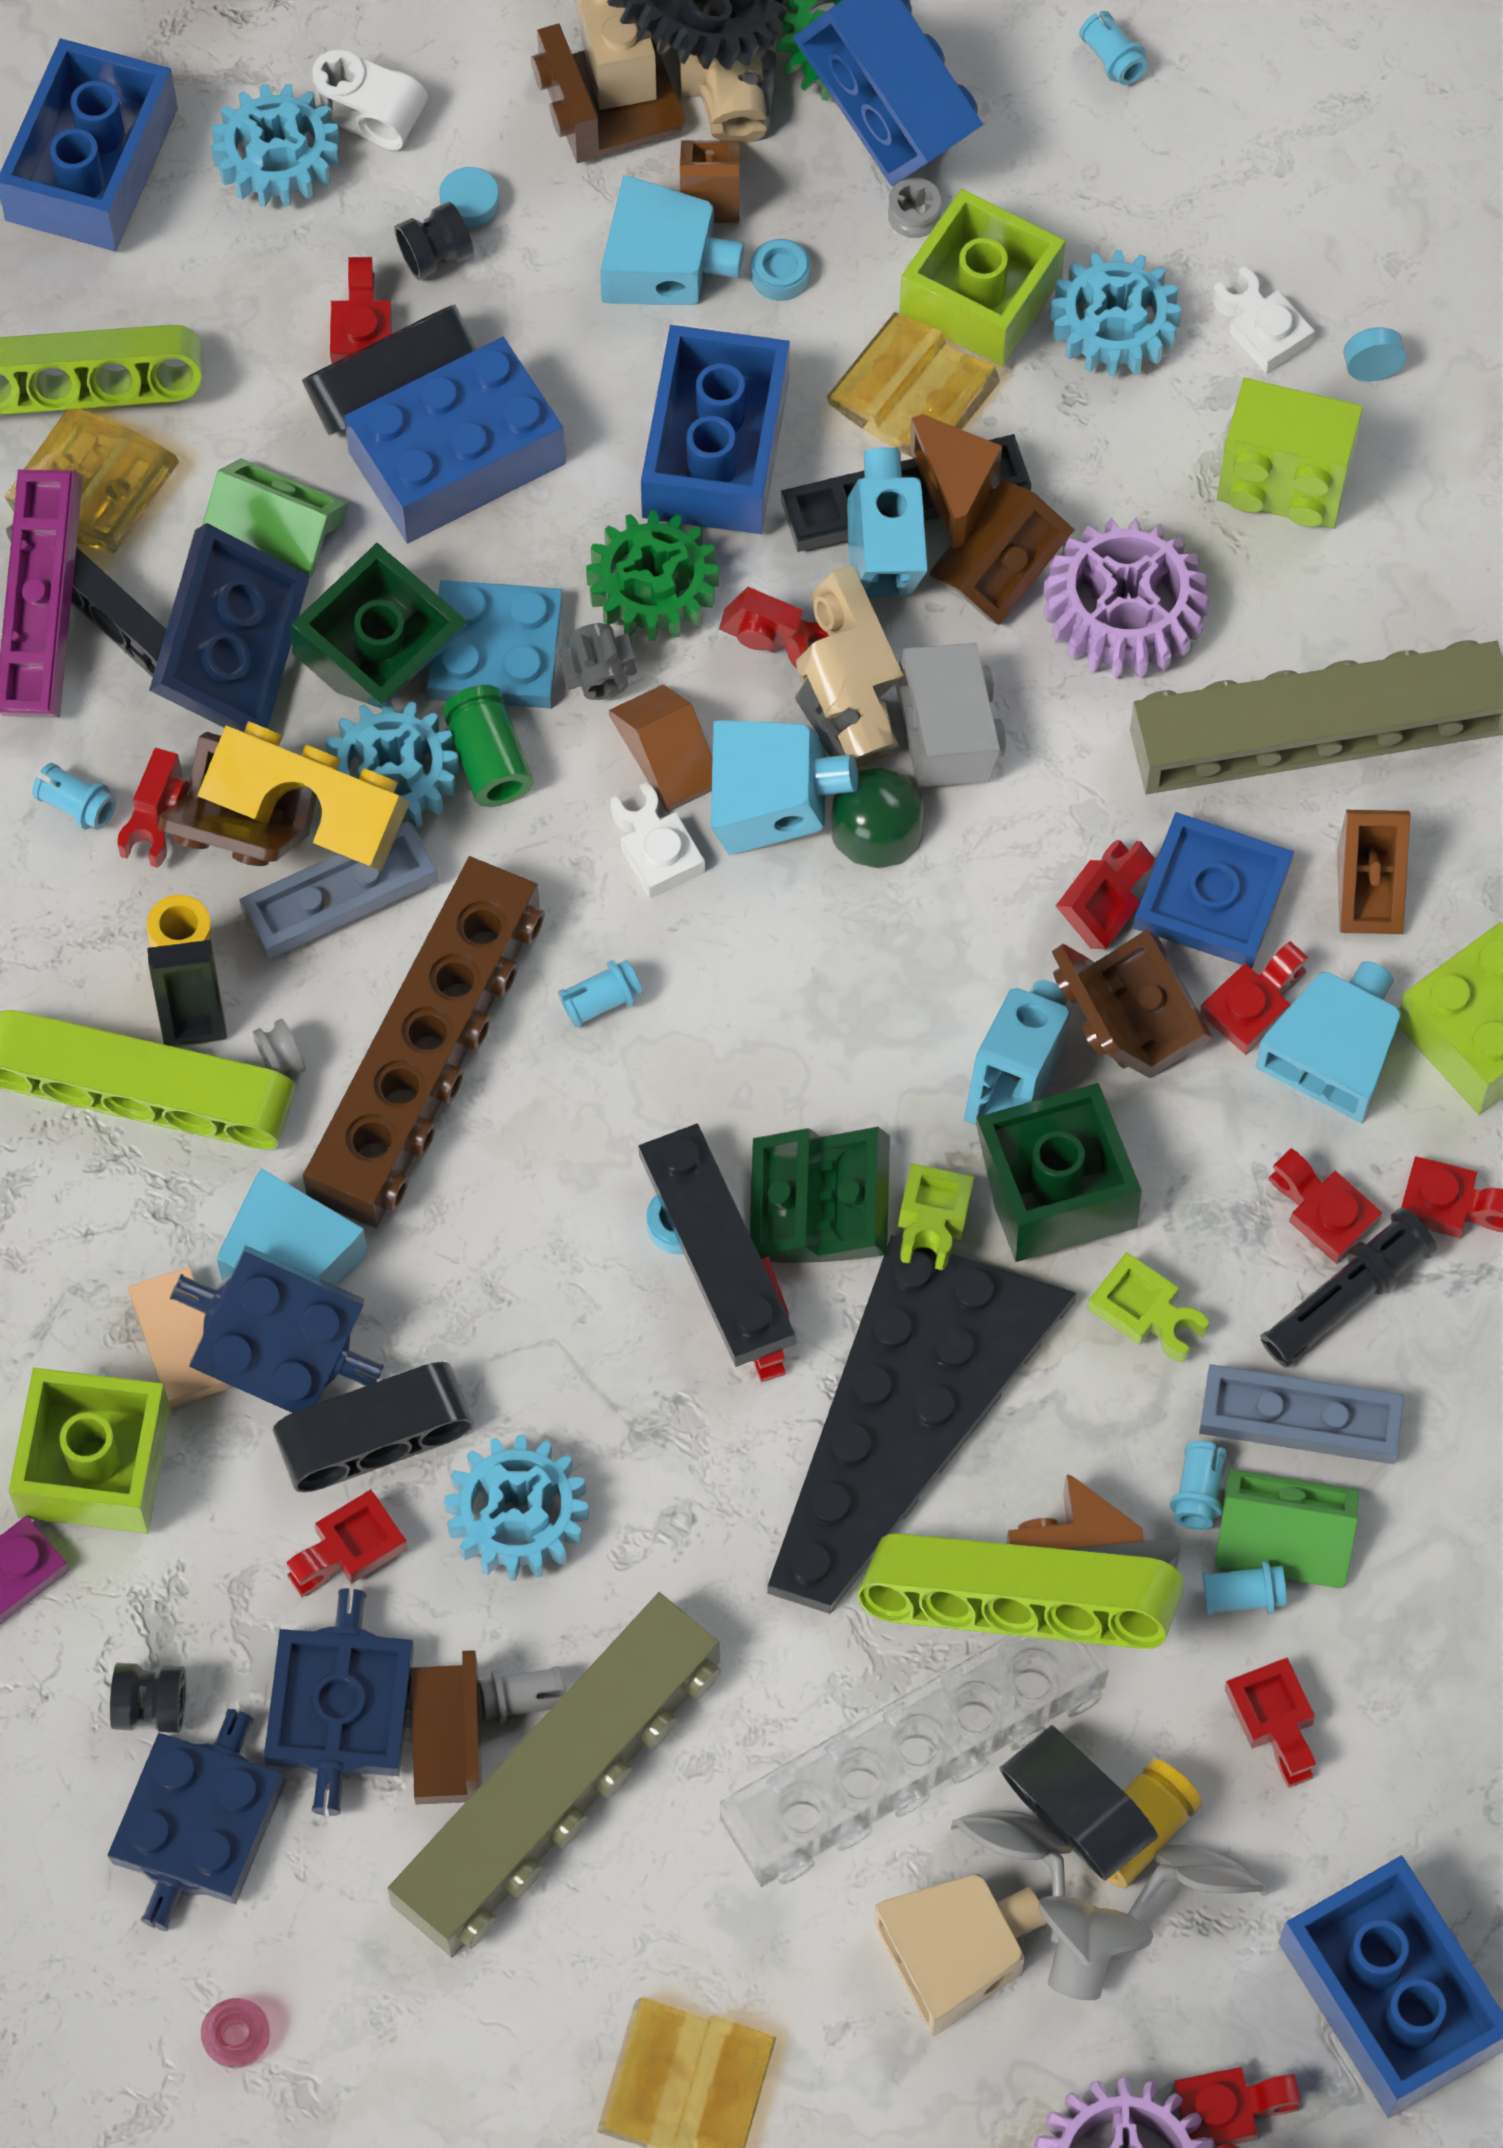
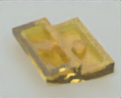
M894 312L826 397L829 405L857 426L891 447L897 448L902 453L914 458L910 450L912 417L924 414L962 430L1000 383L996 366L947 347L943 331Z
M70 409L65 411L24 469L75 470L82 474L83 482L77 543L115 554L176 468L179 460L174 453L129 428L82 409ZM17 479L4 496L13 511Z
M645 1997L637 1999L633 2006L597 2132L644 2148H745L776 2037L715 2015L704 2019Z

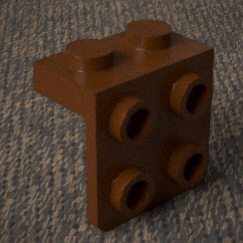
M560 23L537 29L538 54L531 56L533 74L539 89L548 90L552 100L549 107L555 130L560 138L566 136L577 164L669 137L683 131L685 128V115L652 37L650 38L655 52L656 100L599 110L584 50L571 53Z
M206 731L198 739L187 795L160 814L158 829L173 834L172 840L185 847L207 849L212 845L232 851L233 859L247 865L267 866L269 861H278L309 836L317 795L310 788L304 787L288 791L276 803L268 824L197 796L221 738V735Z
M1146 929L1096 962L1064 943L1052 950V954L1060 967L1053 971L1055 981L1071 1003H1079L1088 1020L1081 1025L1083 1033L1099 1056L1103 1057L1108 1054L1121 1068L1130 1067L1144 1076L1152 1078L1214 1039L1159 937L1150 929Z

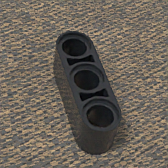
M453 304L308 375L301 381L327 434L331 435L346 429L344 415L477 350L456 305Z
M434 1362L293 1412L279 1420L273 1426L272 1431L294 1489L297 1492L305 1493L327 1488L448 1444L467 1434L473 1428L474 1422L452 1366L447 1362Z
M1050 1725L999 1767L1001 1774L1023 1803L1104 1881L1109 1879L1158 1838L1155 1828L1135 1802L1053 1725Z

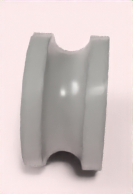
M909 177L899 181L893 186L889 194L888 221L891 227L898 234L908 238H921L929 235L941 218V194L937 186L921 177ZM909 201L915 207L925 204V212L919 214L915 209L904 211V204Z
M282 1018L274 1022L275 1026L270 1032H264L260 1028L253 1031L254 1041L267 1069L277 1071L283 1075L288 1070H294L298 1074L305 1071V1064L299 1048Z

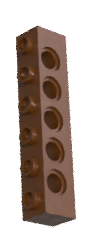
M468 857L303 1173L307 1196L333 1211L376 1229L386 1210L391 1212L397 1210L408 1187L409 1177L405 1176V1173L414 1155L422 1158L428 1151L434 1138L437 1124L432 1120L442 1102L450 1104L460 1088L464 1075V1069L460 1068L469 1048L477 1051L486 1038L491 1023V1016L487 1013L495 997L500 996L504 998L514 983L518 971V963L514 961L523 943L532 945L541 930L545 911L540 909L538 883L474 857ZM482 931L492 932L498 936L494 941L487 944H477L469 940L472 935ZM456 983L465 984L471 988L468 993L459 997H451L442 993L444 988ZM426 1036H436L444 1040L439 1047L432 1050H422L414 1046L419 1039ZM399 1089H408L417 1094L411 1101L403 1104L392 1103L386 1099L389 1094ZM377 1142L389 1147L385 1154L376 1158H367L358 1153L362 1147L369 1143Z

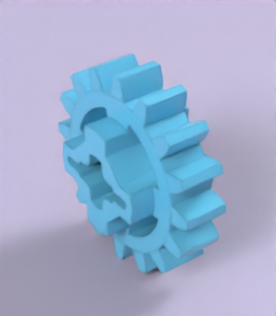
M264 84L261 85L259 98L252 99L244 91L239 93L240 108L238 110L229 106L222 107L223 124H214L211 129L214 145H211L214 166L219 167L223 185L235 182L238 198L243 200L253 191L258 193L259 205L266 207L271 196H280L281 202L286 207L291 206V193L299 191L304 197L310 199L313 197V181L328 185L331 181L329 167L339 166L340 162L338 125L332 123L331 110L328 105L316 108L314 93L308 91L297 99L293 97L292 85L285 84L280 95H272L268 85ZM307 131L310 132L315 140L313 148L308 146L307 137L305 136ZM239 142L244 145L245 154L247 155L244 160L237 152Z
M1115 250L1112 262L1105 263L1097 252L1092 253L1088 269L1075 262L1072 263L1069 269V279H1058L1056 282L1055 298L1051 299L1050 320L1054 321V340H1067L1065 356L1068 359H1072L1082 353L1086 356L1085 370L1089 372L1099 362L1107 364L1109 376H1116L1119 364H1127L1134 374L1140 373L1143 357L1158 364L1162 358L1163 346L1173 347L1175 343L1176 331L1181 317V306L1176 305L1177 286H1164L1166 270L1163 267H1159L1150 273L1144 270L1146 256L1141 254L1132 264L1125 263L1122 250ZM1079 302L1084 304L1083 314L1085 317L1081 321L1076 313V307ZM1150 305L1155 315L1152 324L1147 322L1148 312L1146 308Z
M391 700L382 708V713L374 715L365 704L359 706L361 721L355 724L348 719H340L338 723L342 739L328 737L325 742L327 753L340 758L336 770L351 776L349 770L352 759L355 756L359 760L357 779H359L362 769L365 768L397 781L398 784L394 794L410 801L404 818H409L416 828L423 826L421 811L427 808L431 812L440 814L443 811L440 794L454 795L456 790L455 777L452 774L459 772L457 752L452 751L454 749L452 733L450 730L438 732V716L434 712L425 716L422 720L418 719L416 703L409 702L402 713L394 712ZM427 752L432 759V766L428 776L423 773L422 767L424 764L423 755Z
M525 1435L517 1436L514 1449L504 1450L498 1438L491 1439V1455L484 1459L479 1453L471 1450L467 1454L471 1472L468 1474L463 1471L453 1470L451 1474L452 1487L459 1493L445 1495L446 1512L456 1515L447 1522L450 1538L465 1537L460 1544L461 1556L465 1560L473 1558L479 1553L482 1554V1573L489 1575L499 1563L506 1565L509 1581H516L520 1566L529 1565L537 1578L543 1576V1560L547 1557H550L560 1565L567 1561L566 1550L563 1546L564 1541L580 1545L583 1540L582 1529L575 1522L585 1521L589 1518L588 1503L577 1500L586 1494L584 1478H569L573 1471V1460L569 1455L561 1457L555 1462L551 1460V1442L545 1440L534 1452L527 1449ZM513 1470H523L528 1472H517ZM481 1490L485 1495L488 1506L479 1512L480 1519L475 1522L473 1504L478 1492ZM558 1494L561 1500V1510L553 1526L545 1510L554 1503L553 1497ZM511 1501L517 1507H521L528 1502L529 1511L522 1514L518 1509L513 1508L506 1513L505 1504ZM505 1543H520L525 1545H506Z

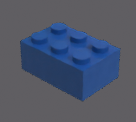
M842 0L793 36V39L892 186L938 157L984 124L977 115L978 106L972 94L966 87L957 84L945 67L944 53L937 41L929 34H924L911 15L912 7L909 0Z
M60 38L0 172V201L5 221L116 252L178 110L171 68Z
M670 325L641 476L642 518L648 519L650 511L657 510L660 521L669 522L677 514L682 516V524L762 534L789 384V340Z
M504 336L344 415L349 454L407 544L566 464L564 427Z
M1403 1855L1285 1922L1278 1942L1388 2119L1503 2052L1502 2010Z

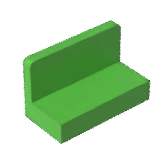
M240 458L217 471L202 525L209 523L312 577L324 537L329 532L343 525L349 502Z
M1228 1469L1215 1566L1219 1569L1239 1571L1262 1568L1261 1562L1269 1561L1270 1567L1283 1566L1284 1578L1286 1580L1343 1588L1347 1581L1358 1521L1359 1490Z

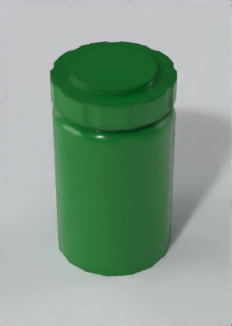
M487 684L472 686L451 696L442 706V713L452 733L453 743L475 802L484 807H496L511 803L524 796L534 785V779L508 710L504 706V700L499 688Z

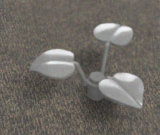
M989 1811L954 1819L951 1825V1830L960 1828L968 1837L993 1852L1017 1859H1041L1049 1866L1052 1873L1053 1896L1041 1898L1038 1907L1040 1914L1052 1928L1050 1940L1057 1944L1048 1978V1985L1058 1993L1075 1999H1099L1110 1960H1119L1121 1953L1137 1951L1151 1944L1153 1932L1139 1919L1163 1883L1179 1880L1187 1887L1205 1892L1228 1894L1259 1892L1262 1896L1267 1895L1269 1889L1268 1884L1255 1877L1245 1867L1229 1857L1192 1845H1167L1156 1851L1155 1860L1161 1866L1156 1868L1130 1911L1126 1914L1113 1909L1091 1906L1075 1898L1065 1897L1064 1859L1060 1854H1068L1072 1850L1040 1819L1014 1812Z

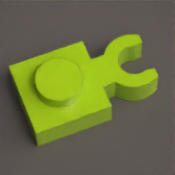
M911 1163L898 1227L906 1228L900 1250L902 1262L910 1263L913 1251L916 1248L927 1247L937 1254L935 1269H945L949 1262L952 1238L960 1240L962 1238L974 1176Z
M1127 1251L1089 1298L1087 1305L1089 1311L1139 1346L1149 1333L1152 1332L1160 1338V1345L1164 1353L1169 1358L1184 1363L1188 1358L1190 1347L1184 1342L1179 1341L1174 1333L1178 1329L1189 1328L1197 1335L1204 1337L1208 1332L1210 1324L1207 1317L1194 1308H1176L1172 1304L1178 1297L1179 1288Z

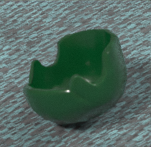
M883 768L858 771V787L856 792L834 794L831 812L832 840L836 848L853 863L873 868L901 864L919 848L922 842L925 821L924 802L919 790L905 774Z

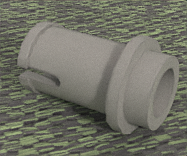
M559 1666L547 1670L502 1677L498 1670L491 1671V1678L479 1680L484 1719L497 1718L499 1724H505L507 1716L551 1710L564 1695H561V1690H564Z

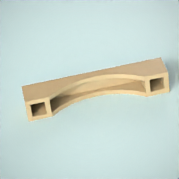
M574 0L586 64L599 110L656 100L655 52L651 38L640 41L637 39V35L641 27L637 23L622 24L619 21L625 8L609 6L608 0Z

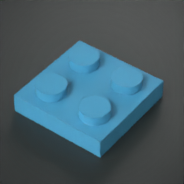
M440 580L438 596L467 620V627L430 661L427 685L428 700L447 701L461 690L487 684L499 688L504 705L551 709L563 602L562 589Z

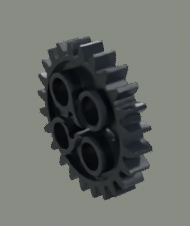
M783 0L607 1L609 6L625 8L619 20L622 24L637 23L641 27L637 39L641 41L654 37L658 40V53L663 54L670 47L676 49L679 61L683 64L687 62L690 55L697 56L704 69H709L714 58L726 70L731 69L736 59L744 66H749L754 56L763 58L769 46H773L784 26L782 21L788 12V8L782 5Z

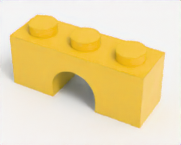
M249 721L244 732L225 726L197 796L268 824L276 803L285 793L296 788H310L317 795L322 808L321 822L313 843L382 871L410 803L409 800L394 794L398 784L397 781L365 768L362 769L359 779L336 770L340 758L305 745L301 756L279 747L283 735Z

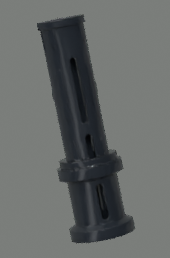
M1398 1208L1391 1214L1390 1219L1392 1223L1367 1244L1358 1242L1351 1248L1347 1258L1349 1263L1315 1292L1311 1293L1270 1330L1260 1335L1263 1346L1276 1362L1285 1368L1292 1365L1297 1357L1329 1330L1333 1329L1373 1293L1381 1295L1391 1292L1397 1286L1396 1278L1421 1257L1430 1259L1437 1253V1245L1431 1233L1415 1215L1404 1208Z

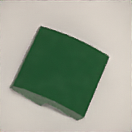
M872 1127L821 1137L810 1128L753 1138L750 1237L760 1258L769 1257L770 1262L808 1263L844 1261L887 1255L890 1135L879 1127Z

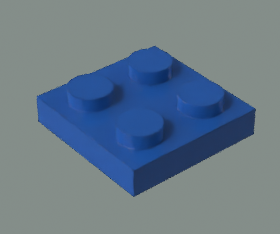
M1175 812L1135 915L1133 929L1142 932L1150 929L1160 938L1240 965L1246 963L1250 968H1253L1292 864L1294 851Z

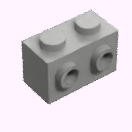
M977 643L904 649L899 664L904 676L895 685L917 787L990 781L998 756H1004L1006 737L1002 720L993 719L990 706L994 696L993 676L988 665L981 666Z

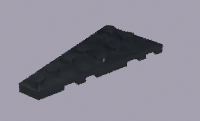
M891 1235L887 1245V1255H884L768 1582L767 1594L831 1614L870 1564L881 1538L890 1534L901 1519L907 1517L918 1503L919 1496L937 1473H941L999 1400L1003 1389L1024 1363L1027 1364L1039 1349L1043 1338L1058 1319H1062L1072 1307L1076 1299L1075 1292L951 1253L945 1269H935L937 1254L927 1247L916 1248L913 1251L910 1263H904L900 1258L903 1238Z

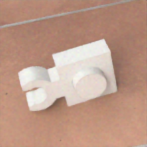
M1243 266L1238 270L1236 283L1244 291L1241 294L1228 292L1220 282L1214 285L1212 294L1214 306L1221 313L1235 317L1231 320L1229 333L1265 374L1313 344L1315 330L1279 290L1263 298L1258 292V278L1250 269Z
M644 782L639 785V796L645 805L642 809L638 811L625 809L618 796L610 798L611 816L616 826L630 833L620 838L621 850L648 897L652 898L705 873V861L676 812L659 819L657 794L651 785Z

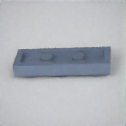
M407 821L400 825L382 871L341 854H335L248 894L239 900L244 916L267 959L270 960L438 882L437 870L410 821Z
M1209 1364L1199 1434L1394 1465L1398 1452L1405 1395Z

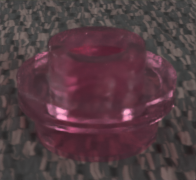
M232 1998L219 2002L209 2010L201 2026V2041L206 2053L214 2062L227 2068H242L256 2062L264 2054L270 2040V2026L265 2013L255 2003L246 1999ZM234 2024H241L249 2030L247 2039L240 2045L233 2046L227 2044L223 2040L227 2028Z

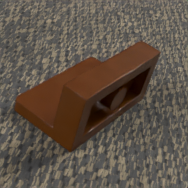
M1003 480L990 494L965 545L954 549L950 545L931 569L929 575L939 584L956 591L988 621L999 626L1075 529L1037 494L1007 480Z
M476 1650L462 1651V1665L411 1668L415 1805L464 1803L482 1785L480 1691Z

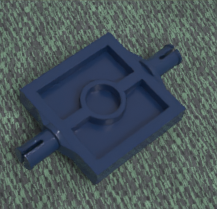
M247 1245L244 1246L232 1273L218 1285L216 1290L181 1273L169 1297L171 1300H176L205 1314L203 1334L190 1359V1368L288 1412L293 1413L317 1404L323 1389L336 1378L337 1374L367 1386L376 1383L383 1371V1364L376 1363L349 1350L350 1333L364 1306V1298Z
M349 1588L338 1590L335 1627H327L317 1631L280 1629L264 1761L268 1766L303 1768L313 1774H317L314 1802L311 1811L319 1815H325L328 1790L327 1809L329 1816L340 1815L344 1777L360 1773L400 1776L414 1644L413 1640L379 1637L361 1629L367 1594L358 1589H353L350 1614Z
M227 1709L225 1719L214 1744H193L159 1732L107 1855L112 1864L142 1873L156 1885L145 1913L141 1917V1921L152 1928L157 1926L161 1931H168L169 1923L181 1894L187 1896L205 1894L235 1905L237 1904L286 1783L282 1772L251 1763L239 1754L249 1728L254 1721L251 1716L240 1711L238 1714L235 1709Z

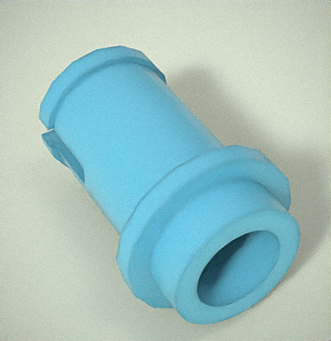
M1100 11L1099 16L1095 13L1082 24L1079 36L1106 65L1105 74L1110 81H1119L1122 85H1129L1142 77L1148 68L1145 48L1141 43H1132L1115 23L1114 18L1108 11Z
M52 762L42 768L40 772L51 778V784L37 777L32 790L35 799L44 801L75 817L77 826L85 830L92 827L99 830L109 822L115 811L116 798L110 794L107 785L100 782L91 785Z
M627 959L618 964L611 960L607 962V970L572 987L558 991L561 1003L575 1028L580 1026L581 1023L624 1002L627 1007L634 1005L633 998L643 994L638 978Z
M1193 1441L1185 1446V1460L1179 1493L1171 1497L1170 1508L1175 1513L1174 1521L1178 1525L1192 1530H1207L1213 1526L1214 1520L1221 1517L1223 1506L1217 1498L1223 1463L1226 1461L1227 1452L1222 1447L1216 1449V1444L1211 1442Z
M1262 1561V1568L1217 1574L1203 1573L1207 1615H1214V1613L1261 1608H1266L1267 1614H1274V1607L1287 1606L1283 1566L1270 1567L1269 1561Z

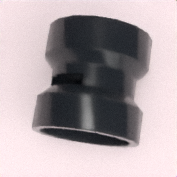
M450 201L433 208L430 216L424 219V223L410 218L394 226L396 240L402 256L410 271L418 280L437 272L439 261L443 263L451 261L456 264L474 256L473 244L467 227L459 211Z
M117 1662L113 1671L110 1692L111 1728L114 1730H134L139 1724L153 1725L158 1732L180 1733L183 1725L186 1700L185 1667L163 1665L158 1671H144L138 1663Z

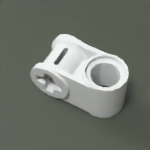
M341 49L330 50L320 55L312 68L313 84L316 87L314 94L316 108L328 105L330 108V99H332L333 110L331 108L330 110L333 124H337L338 127L366 138L376 146L387 150L402 148L429 99L425 88L413 77L396 70L384 68L358 57L350 51ZM345 66L348 67L349 78H346Z

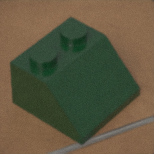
M377 542L291 624L292 654L336 693L382 709L467 627V620Z
M1099 1083L976 1117V1126L994 1208L1015 1262L1138 1228L1142 1190Z

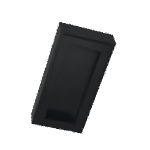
M204 940L147 948L148 965L164 1045L173 1046L227 1038L226 1021L212 941Z

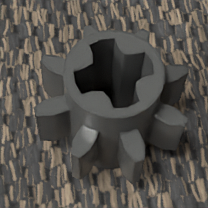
M605 623L589 624L575 630L568 638L570 648H563L559 651L562 660L560 666L567 689L571 690L581 686L584 696L590 700H604L620 694L628 686L627 676L637 673L635 666L637 659L630 635L627 633L615 638L613 628Z

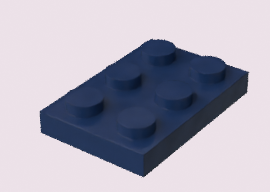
M209 523L197 528L194 531L149 691L223 728L229 726L244 732L249 721L268 729L292 643L291 624L299 617L310 576Z

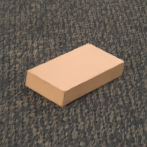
M189 1266L128 1286V1291L159 1383L164 1384L170 1409L230 1389V1385L189 1367L190 1359L203 1334L205 1314L176 1300L169 1299L181 1273L194 1280Z

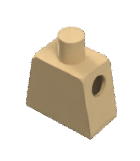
M973 1874L887 1899L875 1905L874 1924L932 2037L951 2026L1014 1980L1022 1972L1025 1958L1016 1939L1047 1924L1038 1910L1040 1902L1030 1887L996 1902L981 1874Z

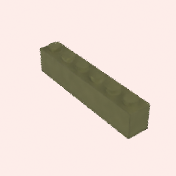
M1464 640L1453 643L1443 650L1419 654L1413 650H1403L1395 652L1383 660L1359 664L1353 660H1343L1335 662L1323 670L1299 674L1292 670H1283L1272 673L1263 680L1238 684L1235 681L1223 680L1214 682L1202 690L1178 694L1170 690L1151 693L1142 700L1134 701L1130 724V733L1145 795L1503 735V658L1498 640L1485 643Z
M658 1592L387 1887L391 1906L451 1958L464 1944L469 1949H472L480 1943L496 1922L497 1917L492 1914L509 1894L518 1898L531 1887L542 1871V1866L538 1862L554 1844H557L560 1848L567 1846L585 1825L588 1817L583 1812L600 1794L606 1799L611 1797L624 1784L632 1771V1767L628 1763L642 1747L646 1745L650 1749H654L666 1738L677 1721V1718L672 1714L689 1696L694 1700L700 1699L712 1687L721 1673V1669L717 1666L720 1663V1642L661 1592Z

